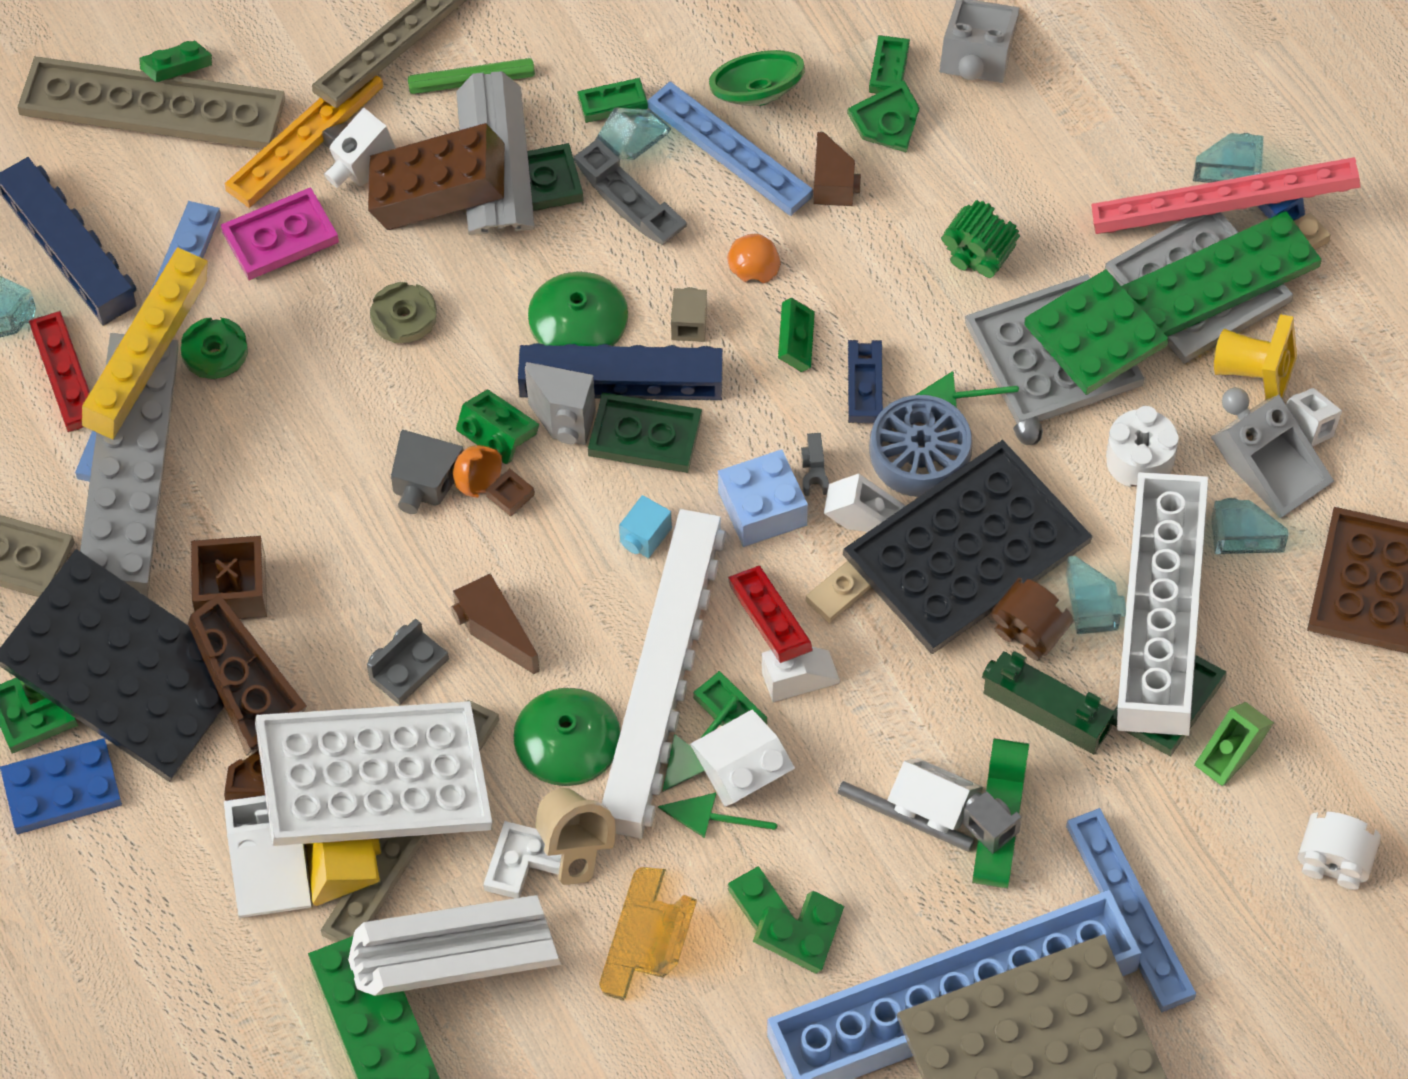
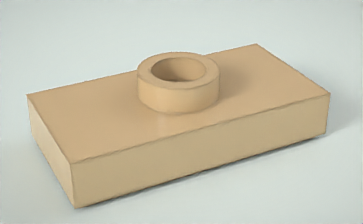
M846 561L806 595L805 601L830 624L872 589V587Z

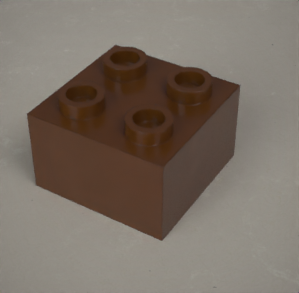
M261 535L191 541L192 604L194 611L220 594L239 619L267 617L266 555Z

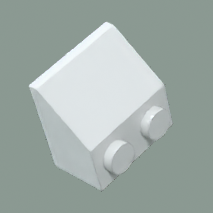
M753 709L690 744L725 807L795 769L778 736Z
M915 758L903 762L887 801L896 804L894 810L910 818H915V815L918 814L929 819L927 825L931 828L947 833L949 829L956 830L961 827L966 802L974 794L981 793L983 787L920 758Z

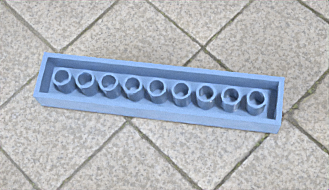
M1108 890L768 1018L767 1037L786 1079H855L913 1057L896 1016L900 1011L1103 934L1106 936L1122 976L1137 971L1141 952L1111 891Z

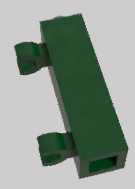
M1003 651L997 661L991 660L987 664L982 674V678L985 680L983 694L1093 755L1096 753L1112 729L1115 712L1101 705L1102 699L1089 691L1085 696L1026 663L1027 657L1013 651L1012 655Z

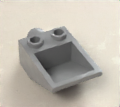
M956 0L944 35L939 72L962 76L966 80L982 79L1003 83L1020 7L978 0Z
M1234 387L1224 393L1222 397L1223 408L1228 413L1237 415L1238 419L1212 435L1211 438L1229 466L1279 518L1285 516L1334 482L1280 395L1267 399L1249 410V396L1246 391ZM1253 435L1252 441L1248 440L1247 437Z

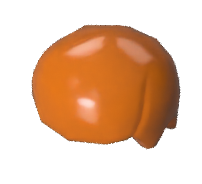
M756 233L747 234L736 239L732 243L727 255L730 270L744 282L756 279L761 283H767L778 274L781 265L775 244L765 236Z
M482 445L466 448L455 461L453 478L456 488L466 496L476 498L479 497L478 493H486V489L500 477L502 469L500 453L495 449Z

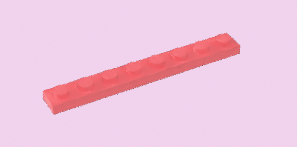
M1353 157L1093 203L1091 206L1095 233L1100 234L1134 227H1146L1151 224L1168 221H1180L1196 216L1213 215L1236 209L1242 210L1270 203L1277 204L1304 197L1311 198L1321 194L1345 192L1350 189L1361 188L1356 159Z

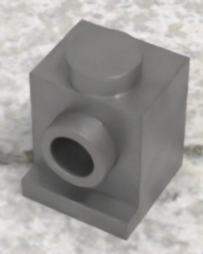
M987 791L983 794L980 792L974 794L966 802L963 824L992 854L1020 832L1022 816L1018 812L1011 816L1007 805L999 798L994 799Z

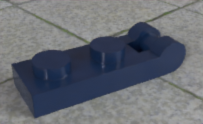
M848 340V423H874L877 416L883 410L882 340H872L871 343H858V340ZM858 356H871V359H861Z

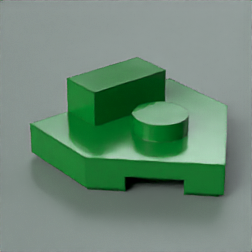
M904 80L849 107L847 114L862 140L906 153L920 107Z

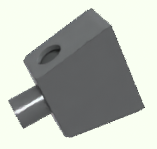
M402 429L391 473L393 492L401 496L398 503L399 509L408 514H416L421 502L435 506L441 504L454 484L453 469L456 459L464 451L463 446Z

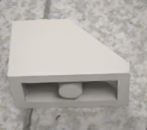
M856 474L829 484L824 514L846 529L868 532L901 510L905 505L862 475Z
M812 647V652L782 663L778 661L772 650L762 652V675L772 702L839 684L840 679L829 650Z

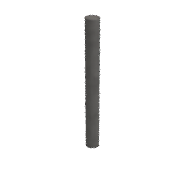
M843 781L838 789V794L967 852L972 848L974 838L956 830L949 829L947 833L933 829L927 825L929 819L918 814L915 815V818L902 815L894 810L896 804Z

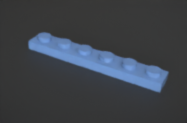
M671 81L648 100V108L789 216H792L813 197V189Z
M1098 808L1067 820L1066 828L1099 892L1111 891L1141 952L1138 968L1161 1013L1195 1000L1196 992L1101 809Z

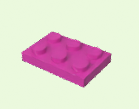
M311 187L221 224L222 233L248 281L339 243L338 234Z

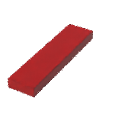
M61 310L29 320L67 432L84 428L82 426V406L90 391Z
M756 566L728 577L730 588L780 663L813 651L810 639L761 566Z

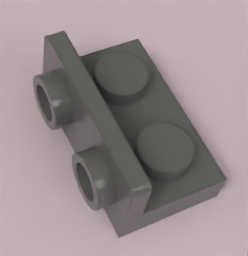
M414 619L409 625L400 627L395 633L393 640L384 648H378L372 653L367 663L369 680L400 706L449 660V655L446 650L423 632L422 623Z

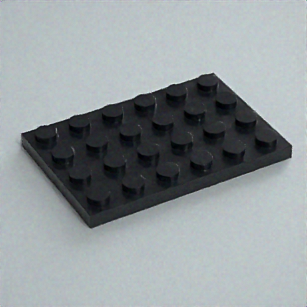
M1002 439L845 547L843 556L931 654H934L988 616L1018 578H1022V583L1027 579L1036 582L1090 544L1093 536Z
M75 549L0 647L1 668L168 782L172 780L224 708V704L190 627L77 549Z

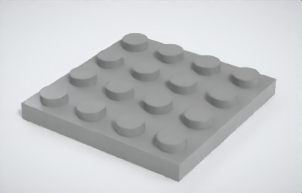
M1221 212L1213 215L1185 218L1108 261L1105 264V269L1122 286L1239 232ZM1282 284L1169 336L1168 346L1185 364L1215 347L1223 329L1239 333L1291 303L1293 294Z
M1088 274L965 316V324L998 387H1019L1018 392L1002 394L1017 424L1031 417H1038L1039 421H1043L1141 387L1144 384V377L1139 367L1135 365L1088 395H1085L1024 325L1026 316L1090 279Z

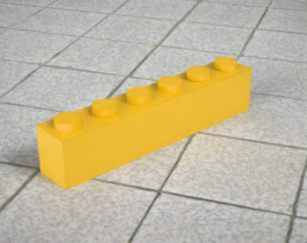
M176 248L82 406V426L114 440L207 282V260L181 248Z

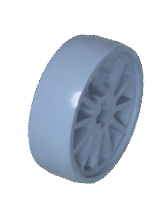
M912 395L892 402L877 416L870 433L869 454L873 468L882 482L901 494L919 497L971 461L973 440L966 418L954 405L934 396ZM921 422V423H924L925 425L918 426V425H915V424H913V423ZM957 439L958 444L950 443L949 441ZM883 441L895 443L884 447L881 446ZM901 454L894 462H890L887 457ZM945 454L955 455L958 457L956 458V460L953 461ZM935 460L945 469L936 471L933 461ZM907 462L912 465L910 472L903 471L900 468ZM926 467L929 473L916 474L917 469Z

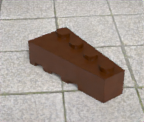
M220 594L190 615L188 621L190 630L247 756L258 747L255 725L256 715L304 712L307 705Z

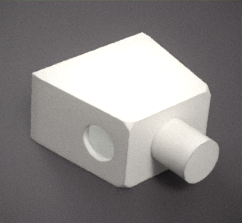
M363 108L330 145L329 149L335 163L324 173L326 179L336 188L348 177L358 186L366 184L369 181L370 155L396 148L387 126Z

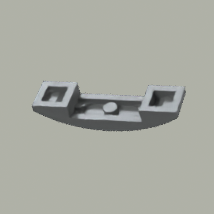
M598 138L574 156V161L605 201L627 222L648 238L664 245L687 227V222L666 202L660 205L620 167V159Z

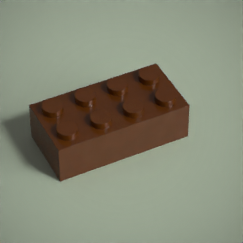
M487 123L370 155L368 211L386 230L503 199L505 143Z

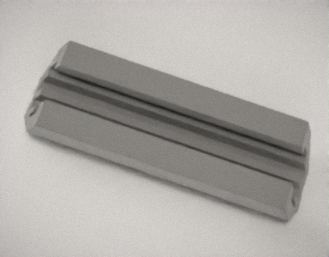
M502 71L491 72V74L474 73L456 92L459 129L462 130L487 123L505 143L504 198L467 208L468 234H487L490 227L498 226L499 229L505 228L508 225H513L515 231L534 230L521 86Z

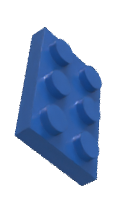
M105 738L0 766L12 821L17 835L122 806Z

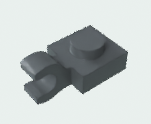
M821 432L808 433L807 447H801L802 468L809 467V473L803 478L802 490L805 496H809L810 486L812 484H819L822 487L823 495H827L829 480L824 469Z

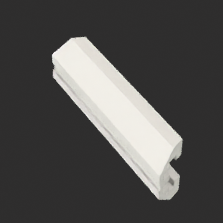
M537 895L363 922L354 932L348 959L351 970L354 972L357 989L374 996L561 965Z

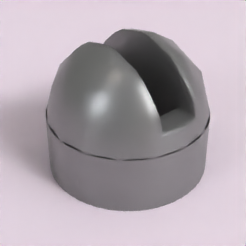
M1038 417L1025 419L1013 427L1018 440L1025 445L1037 444L1042 439L1043 429Z

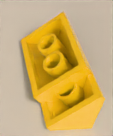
M379 838L306 844L312 901L315 906L380 882L376 856L381 854Z

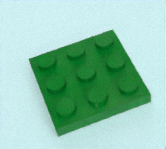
M1107 269L1026 316L1024 322L1027 329L1085 395H1088L1168 345L1169 339Z

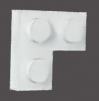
M504 821L483 884L484 891L511 898H520L529 868L559 875L561 854L547 856L544 852L545 843L537 829Z

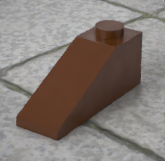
M491 573L453 590L455 604L451 606V610L459 625L464 623L472 636L532 674L540 671L538 654Z

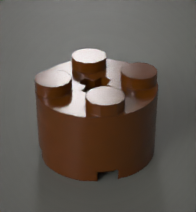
M1018 578L991 611L992 618L998 624L994 628L995 632L1007 642H1011L1014 638L1024 645L1022 647L1023 651L1036 661H1039L1042 656H1046L1074 620L1067 608L1062 613L1056 606L1059 599L1053 593L1030 579L1022 583V578Z

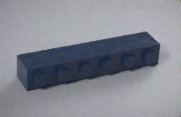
M26 157L0 172V195L102 326L135 308L137 305L134 292L137 291L133 280L128 274L122 275L119 272V265L110 252L104 253L96 233L93 230L87 231L85 229L80 213L75 208L70 210L66 205L67 199L58 186L55 188L49 183L50 178L41 165L36 167L32 160Z
M540 343L520 345L519 397L528 398L525 366L526 362L593 375L595 399H601L602 392L640 399L722 401L723 348H713L711 346L686 348L675 345L666 347H646L643 345L620 347L607 344L598 346H578L576 344L553 346Z

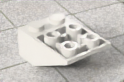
M266 796L224 801L238 917L244 918L312 908L305 844L272 845Z

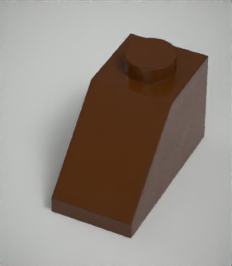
M817 132L813 204L853 206V193L860 194L861 174H855V160L825 132Z

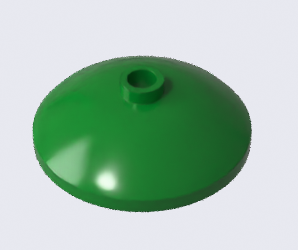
M783 50L754 52L734 58L718 67L709 78V86L712 94L725 102L744 106H763L779 99L793 89L803 77L805 65L803 59L793 52Z
M568 272L549 279L537 289L529 304L528 322L532 335L540 344L564 346L566 344L598 346L607 344L614 346L622 337L627 327L628 306L621 290L609 279L591 272ZM574 301H582L578 304L573 303Z
M558 688L538 695L523 708L514 727V747L523 767L539 780L559 786L579 785L595 779L612 764L620 736V727L614 711L601 697L583 689ZM563 722L572 724L569 728H562L560 726Z

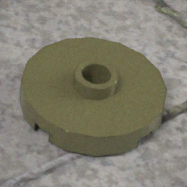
M397 282L384 287L375 295L373 304L370 307V318L374 330L383 339L393 343H411L422 339L431 332L436 323L437 307L433 295L425 287L418 284L416 286L408 285L407 282ZM402 314H408V316L400 317Z

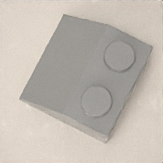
M526 362L525 374L528 404L550 436L565 444L577 443L586 445L596 412L593 375Z

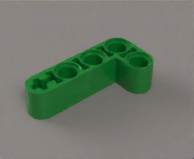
M993 738L986 791L994 799H1001L1009 808L1012 816L1016 812L1020 813L1030 743ZM1016 836L993 854L978 840L972 879L973 884L1008 889Z

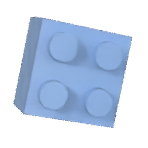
M782 449L718 470V493L743 547L807 526L808 504Z

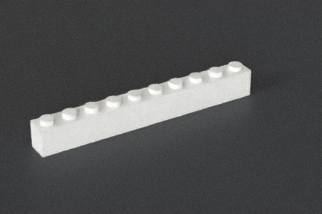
M684 509L679 510L602 804L609 809L615 819L616 834L642 839L645 826L651 827L653 823L655 806L651 805L653 795H660L663 774H660L659 771L661 764H667L669 761L671 743L667 742L669 733H675L677 730L679 712L675 711L678 701L683 702L685 699L687 681L683 680L686 670L691 671L693 668L695 650H691L693 640L699 641L703 620L699 619L701 610L707 611L711 594V590L707 589L708 581H714L718 569V560H714L716 550L722 551L725 543L726 531L721 530L720 516Z

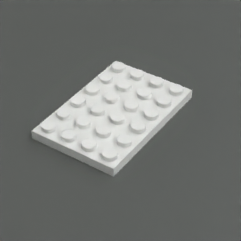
M470 701L256 715L255 725L273 846L491 830L492 818Z

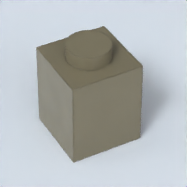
M693 287L684 289L674 288L671 313V340L705 342L707 290Z

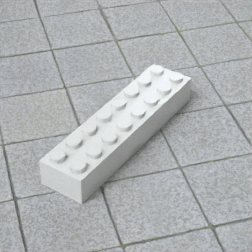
M1138 472L1118 698V731L1187 736L1190 734L1207 507V476Z

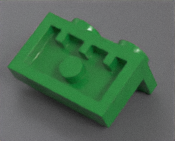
M487 389L463 403L456 430L476 445L497 450L501 455L502 462L508 464L513 459L516 447L537 435L540 424Z

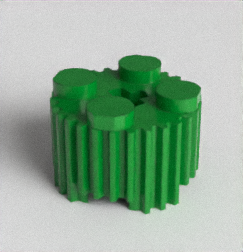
M975 200L972 206L967 205L961 208L941 237L942 242L947 246L946 249L951 251L950 261L955 267L963 271L971 268L987 278H992L999 271L1017 245L1016 241L1020 237V234H1018L1019 230L1016 229L1017 226L1011 221L1005 224L1003 219H1000L998 215H994L993 211L995 208L990 203L985 204L984 201L979 202Z

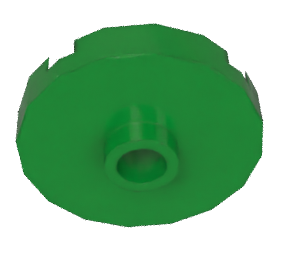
M212 317L192 324L183 334L180 348L183 363L188 370L199 377L207 379L224 378L236 372L243 365L248 354L246 335L237 323L228 318L220 317L221 320H212ZM213 349H219V351L210 352Z

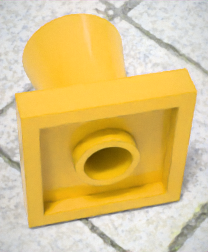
M1280 314L1271 342L1223 329L1215 351V375L1263 378L1265 400L1280 395L1283 400L1297 359L1294 317Z

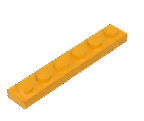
M376 75L338 108L319 98L224 183L226 192L250 208L323 142L322 131L346 122L384 87L383 79Z

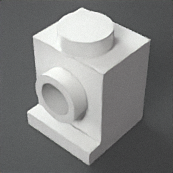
M1311 388L1300 394H1295L1287 401V408L1312 447L1334 437L1342 410L1316 389Z

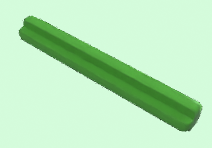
M532 58L414 74L408 76V86L411 94L459 88L474 73L491 74V72L502 71L514 80L533 77L535 75V68Z

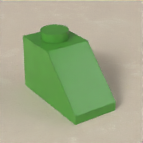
M1247 702L1231 707L1194 766L1218 784L1224 786L1256 752L1274 722Z

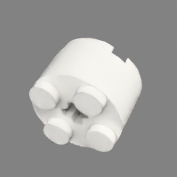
M1142 406L1137 410L1126 412L1118 417L1110 428L1106 451L1107 468L1110 474L1118 482L1131 487V484L1137 485L1138 472L1171 474L1179 440L1172 422L1150 406Z
M1318 812L1311 814L1298 853V860L1303 865L1302 873L1314 879H1322L1326 875L1338 879L1337 883L1344 888L1358 889L1360 883L1366 882L1369 879L1381 840L1380 833L1375 829L1374 835L1366 831L1367 823L1345 814L1327 812L1325 818H1317Z

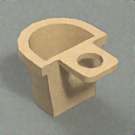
M570 788L552 790L540 802L535 827L545 843L544 852L547 856L561 854L559 881L563 885L589 882L593 877L597 850L614 847L616 827L615 819L611 812L598 801L586 800ZM579 858L586 860L585 868L579 874H569V866L573 861Z

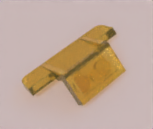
M640 867L633 874L599 982L600 989L605 996L623 1001L627 997L634 971L664 978L678 965L697 899L684 894L674 904L657 901L666 869Z

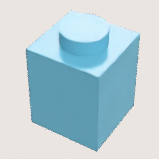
M642 495L619 524L620 543L629 552L634 554L640 553L650 558L672 529L671 511Z

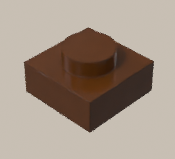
M510 468L486 489V497L510 517L535 495L534 487Z

